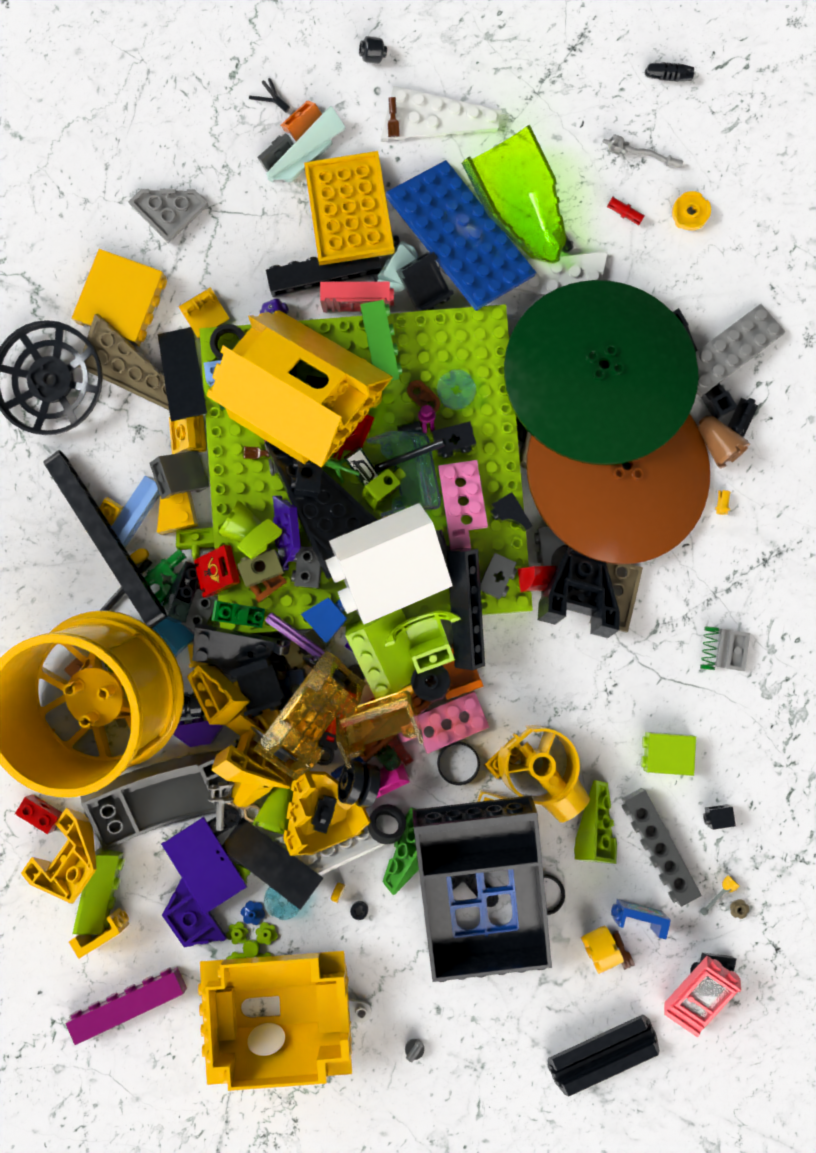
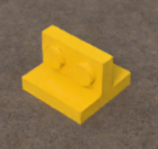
M203 415L171 422L169 417L172 454L191 451L203 453L206 451Z

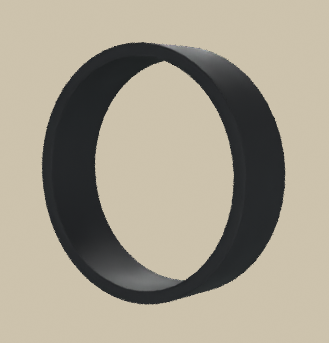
M454 742L445 746L440 751L437 766L441 777L452 785H465L477 776L480 769V759L475 749L469 744ZM453 745L469 747L477 758L475 773L471 778L463 782H454L447 779L440 770V758L443 752Z

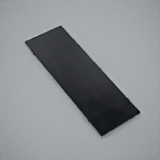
M188 327L157 334L171 422L207 414L206 399L192 328Z
M244 818L241 819L222 844L226 853L231 858H234L300 910L323 880L321 875L297 857L290 856L289 851Z

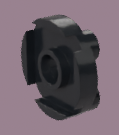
M442 665L419 674L415 669L411 677V686L414 693L420 699L427 702L442 700L448 693L451 679L448 671ZM430 677H434V681H436V684L432 685V687H428L429 685L426 683V680H430Z

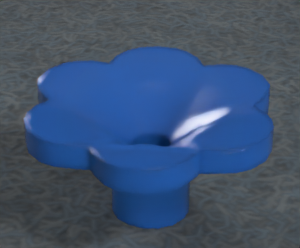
M248 901L245 907L241 909L243 921L246 924L258 925L260 920L265 917V911L262 909L263 905L260 902Z

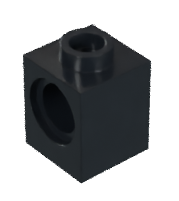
M725 804L705 807L703 820L710 829L715 830L736 826L732 806Z

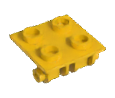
M211 287L178 306L197 338H200L199 328L218 327L230 319Z

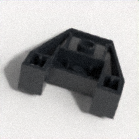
M568 547L538 603L537 620L556 625L566 617V611L570 610L591 616L590 634L609 638L619 631L620 611L607 563L586 557Z

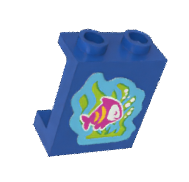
M617 899L616 904H613L611 916H613V920L619 927L624 928L626 917L651 923L650 929L657 937L667 939L671 919L663 911Z

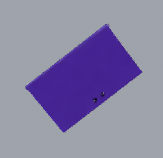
M202 817L167 841L161 843L205 915L247 888L245 881L205 817Z

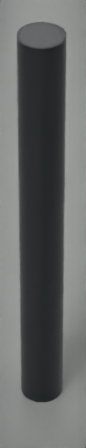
M442 438L376 464L375 470L380 472L446 446V441Z
M146 558L138 569L143 574L153 562ZM122 586L100 609L101 611H110L125 594Z

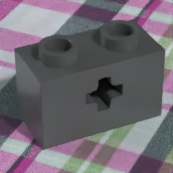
M494 553L481 580V592L498 600L501 596L505 597L509 590V586H507L509 578L513 579L518 570L515 568L516 562ZM499 572L502 573L501 577L504 579L500 580L499 582H496V577H494V574L497 575Z

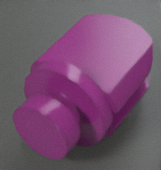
M425 405L421 407L418 413L423 434H427L426 423H429L431 433L435 430L434 419L436 418V413L432 407Z

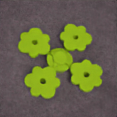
M242 922L229 925V931L226 933L227 939L232 940L234 945L238 944V942L244 944L242 948L243 953L238 954V952L234 951L226 959L271 956L270 952L265 954L259 953V944L265 943L270 945L271 941L277 939L278 935L274 931V925L262 922L260 928H257L255 931L257 941L247 940L248 929L244 928Z

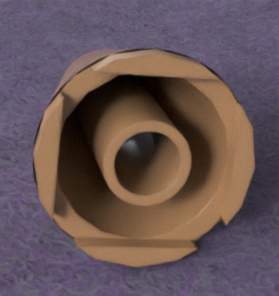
M707 415L699 421L698 430L718 468L726 467L725 463L727 461L734 462L748 449L747 446L750 445L748 440L716 417H709Z

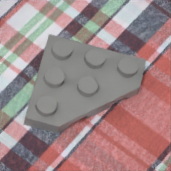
M141 189L128 201L167 243L171 242L209 206L208 202L195 189H187V191H176V189Z

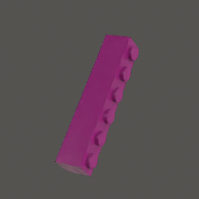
M169 967L161 971L160 975L155 978L153 976L147 977L138 986L135 984L128 986L119 995L117 992L111 994L102 1003L99 1001L94 1002L88 1006L89 1009L83 1012L81 1009L75 1011L70 1015L71 1018L65 1024L74 1045H77L183 995L187 987L178 967L174 969Z

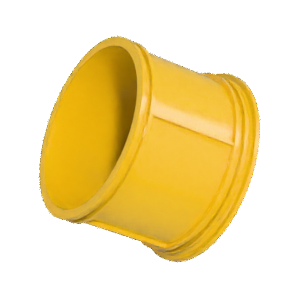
M101 610L73 616L61 622L49 633L37 635L13 646L0 658V765L9 775L27 788L45 795L67 798L96 792L119 777L127 767H132L151 758L171 739L177 729L183 711V678L178 662L170 647L156 631L149 628L142 621L120 612ZM57 644L63 645L83 663L80 670L69 681L43 667L47 656ZM100 659L104 661L113 670L114 673H110L109 671L103 669ZM39 679H43L63 691L64 695L41 707L38 693ZM123 687H124V690H125V692H126V694H127L128 700H127L126 698H124L123 689H122ZM65 701L70 713L79 721L78 723L82 727L68 741H62L54 733L55 729H51L45 719L47 712ZM125 718L131 730L129 742L123 755L112 757L104 725L115 719ZM90 729L93 730L99 751L98 757L81 753L72 748Z

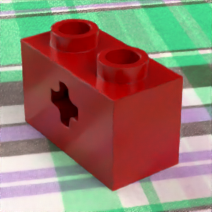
M31 794L24 797L15 815L44 833L49 834L56 830L57 826L55 823L63 812Z

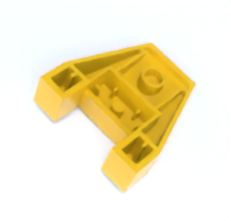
M245 706L226 725L240 735L237 748L230 745L218 753L211 770L226 781L291 788L298 762L289 759L287 763H284L272 753L267 754V749L253 740L255 733L251 726L272 741L275 739L257 716L252 717L251 714L244 716L243 712L247 710ZM286 742L281 745L283 749L299 759Z
M66 808L55 823L68 838L52 863L47 860L31 857L21 874L30 885L73 904L97 868L93 827L89 819L82 812Z

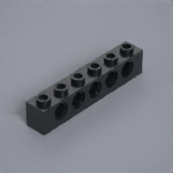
M307 375L304 383L312 388L321 389L328 384L329 378ZM294 458L293 469H296V473L291 478V488H294L293 495L317 498L320 493L322 468L310 460L303 464ZM308 471L311 477L306 478L301 472Z

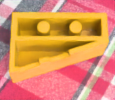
M191 492L174 494L167 499H161L160 496L158 534L164 535L176 532L177 530L199 526Z
M198 665L187 676L209 725H227L250 702L216 666Z

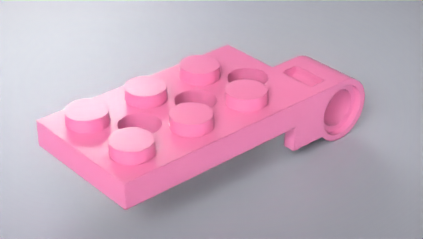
M477 460L439 465L438 470L450 550L471 548L468 530L488 527ZM463 478L466 481L465 486L458 487L455 484L456 479ZM460 497H467L469 503L462 506L458 503V499ZM465 515L472 518V522L468 525L461 522V518Z
M474 691L421 713L398 736L401 743L420 736L425 751L428 754L487 729L489 725ZM462 711L467 712L469 715L468 721L464 723L459 719V714ZM446 718L451 721V727L448 730H444L441 726L442 721ZM427 726H431L434 730V734L431 737L424 735V729Z

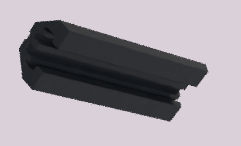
M642 1014L549 1057L547 1067L555 1084L564 1095L569 1097L658 1056L660 1050L657 1035L650 1019Z

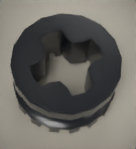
M363 901L355 902L350 909L351 916L355 920H363L368 914L366 903ZM362 906V911H364L365 913L356 915V910H354V908Z

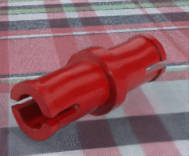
M612 196L607 205V208L620 214L621 218L624 219L625 217L638 226L645 216L631 208L629 203L626 205L614 198V196Z

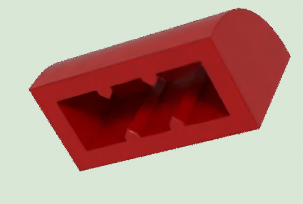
M556 566L519 568L520 592L544 591L556 571Z

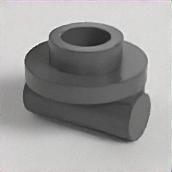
M411 1039L406 1043V1059L412 1063L423 1056L424 1045L420 1040Z

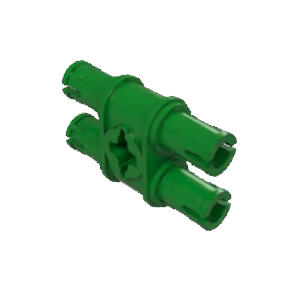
M180 548L167 559H161V562L153 569L148 570L147 575L144 577L150 587L153 584L160 586V589L154 593L160 603L164 601L179 574L174 571V567L187 558ZM163 575L170 576L171 582L168 580L163 581Z

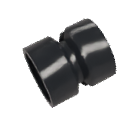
M184 692V705L181 717H187L189 714L191 717H204V712L194 692L191 695L188 692Z

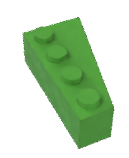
M384 300L360 304L372 365L393 376L392 380L400 379L399 375L402 374V368L400 363H396L395 355H399L396 343H392L391 338L392 335H395L392 323H388L387 316L391 315L389 304H385Z

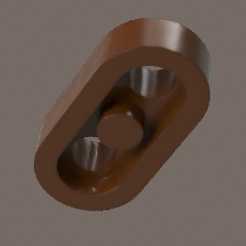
M414 380L409 383L407 387L408 397L420 409L429 402H432L434 404L432 409L437 413L440 409V399L422 381ZM419 389L421 392L416 395L413 393V390Z

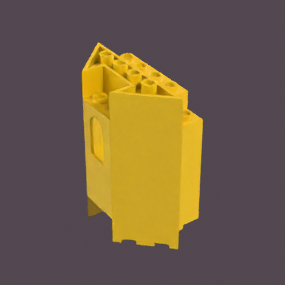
M280 310L275 311L273 314L269 312L260 313L256 317L248 315L252 327L233 350L224 345L222 346L221 353H223L221 364H216L212 377L215 379V382L208 389L206 396L225 407L229 418L303 464L310 460L322 468L329 457L340 449L346 437H349L355 430L358 422H361L369 412V409L375 405L393 376ZM301 359L326 374L329 382L324 388L315 389L292 376L289 372Z
M344 951L200 961L201 983L198 984V994L202 996V1003L199 1006L200 1016H203V1024H201L200 1031L201 1037H204L202 1057H205L207 1085L227 1083L228 1091L327 1084L328 1076L352 1074V1021H350L349 978L347 976ZM279 996L280 1015L247 1017L242 1012L241 1006L246 999ZM264 1023L279 1025L285 1033V1041L277 1052L267 1056H260L254 1054L249 1049L248 1036L255 1027Z

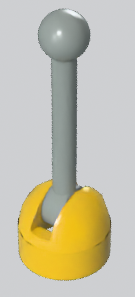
M727 875L722 882L723 889L706 907L701 908V914L707 915L708 910L725 892L731 893L736 891L740 887L739 884Z

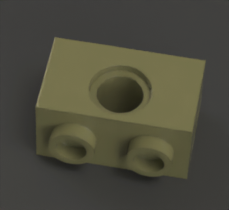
M267 548L252 560L246 556L241 559V563L237 564L244 584L248 588L285 573L277 551L275 549L271 550V548ZM263 561L265 569L262 572H257L256 564Z

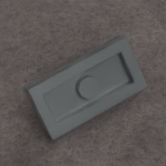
M288 134L279 135L271 142L272 145L257 157L266 172L293 146L294 143Z

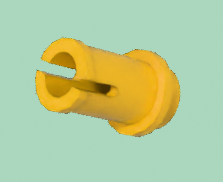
M718 491L717 507H715L716 514L728 515V511H730V491Z

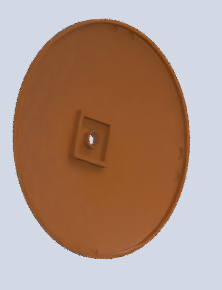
M689 414L682 427L665 445L645 457L629 462V470L624 469L622 464L594 465L568 459L548 449L531 435L527 451V478L532 498L541 517L553 533L566 545L582 555L597 561L612 564H635L657 558L678 546L694 529L702 515L708 498L710 463L704 439L698 430L696 422Z

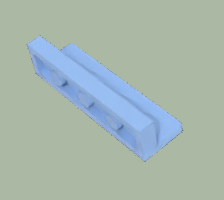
M144 476L112 525L113 530L125 548L160 496L156 482L147 476Z

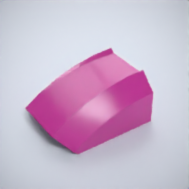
M393 760L391 764L380 768L381 781L377 798L410 783V777L404 764Z

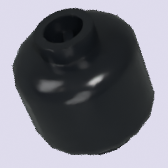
M366 36L364 40L360 41L359 56L362 57L364 62L379 64L382 58H386L387 46H384L383 39Z

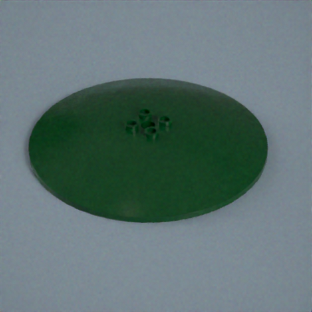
M589 280L571 283L557 288L537 300L528 308L516 324L510 336L504 360V380L507 395L515 414L526 430L537 441L553 452L568 459L587 464H622L640 459L658 450L685 423L695 402L698 389L699 374L696 352L689 334L681 321L664 303L649 293L634 286L614 281ZM607 361L609 368H601L599 362Z

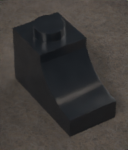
M512 492L490 506L492 509L490 513L495 521L499 520L500 523L503 521L513 522L524 532L533 526Z

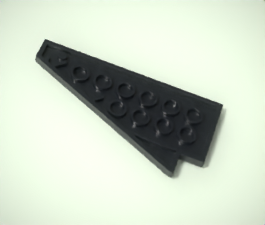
M266 441L264 443L292 505L297 507L300 523L326 578L329 580L332 576L325 560L335 556L329 541L378 520L323 469L320 493L317 498L293 495L294 488H291V478L296 473V469H293L294 458ZM308 471L301 472L304 477H311Z

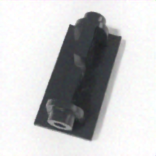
M740 398L738 407L735 409L728 424V427L742 437L745 436L759 406L755 404L756 400L752 398L748 400Z

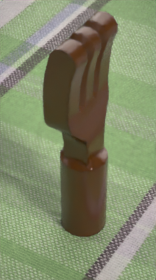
M389 97V114L391 117L388 121V137H399V122L395 117L397 113L396 97Z
M244 447L243 459H259L261 456L270 457L267 450H260L258 447Z
M613 931L611 935L624 960L621 963L623 969L626 970L631 966H635L631 954L624 949V943L619 931Z

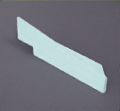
M332 106L312 124L266 173L270 182H273V180L293 182L305 170L304 162L315 161L332 145L331 138L345 129L343 122Z

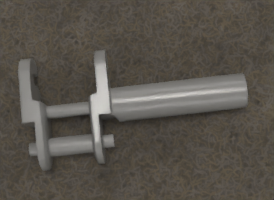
M218 782V785L212 784L208 786V790H211V797H208V801L211 803L217 802L216 830L218 831L224 829V804L233 802L232 797H229V799L222 797V790L233 787V782H229V784L227 782ZM215 790H219V796H215Z

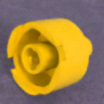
M605 925L580 937L589 958L594 962L593 965L598 974L624 962L610 931Z

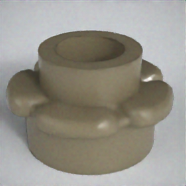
M742 899L735 900L730 905V913L734 918L743 919L749 913V906Z

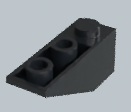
M185 561L167 593L162 605L168 615L167 620L175 623L186 622L199 583L196 572L197 565Z

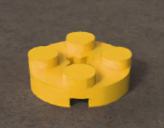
M696 191L683 193L672 207V217L675 225L678 228L689 231L702 228L711 214L710 202L708 199L705 200L702 194ZM689 207H692L696 213L690 215L687 210Z

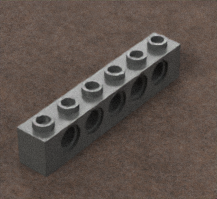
M640 788L622 798L624 804L621 806L625 814L631 816L633 820L631 825L634 831L640 833L642 837L640 842L643 848L649 850L652 855L649 859L654 868L658 867L660 870V880L664 886L668 885L670 889L668 895L672 902H677L682 907L701 897L702 895L646 790ZM644 808V816L637 817L638 809ZM654 826V832L651 835H647V827ZM663 843V850L656 852V845ZM667 861H672V862H673L672 868L666 870V869H665V864H666V862H667ZM682 878V884L679 887H675V880Z

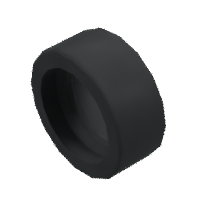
M234 324L221 325L210 336V347L218 360H222L223 353L218 348V340L221 336L227 333H234L240 340L244 337L245 333Z
M380 805L371 813V822L368 824V830L372 838L378 843L393 844L401 838L405 831L407 823L405 815L401 809L394 805ZM380 815L392 816L398 822L397 831L393 834L381 832L376 826V819Z

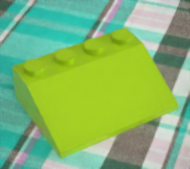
M402 608L366 624L359 620L346 625L345 636L376 701L393 695L409 685L412 674L416 669L403 633L396 639L395 644L385 646V641L391 631L407 620Z

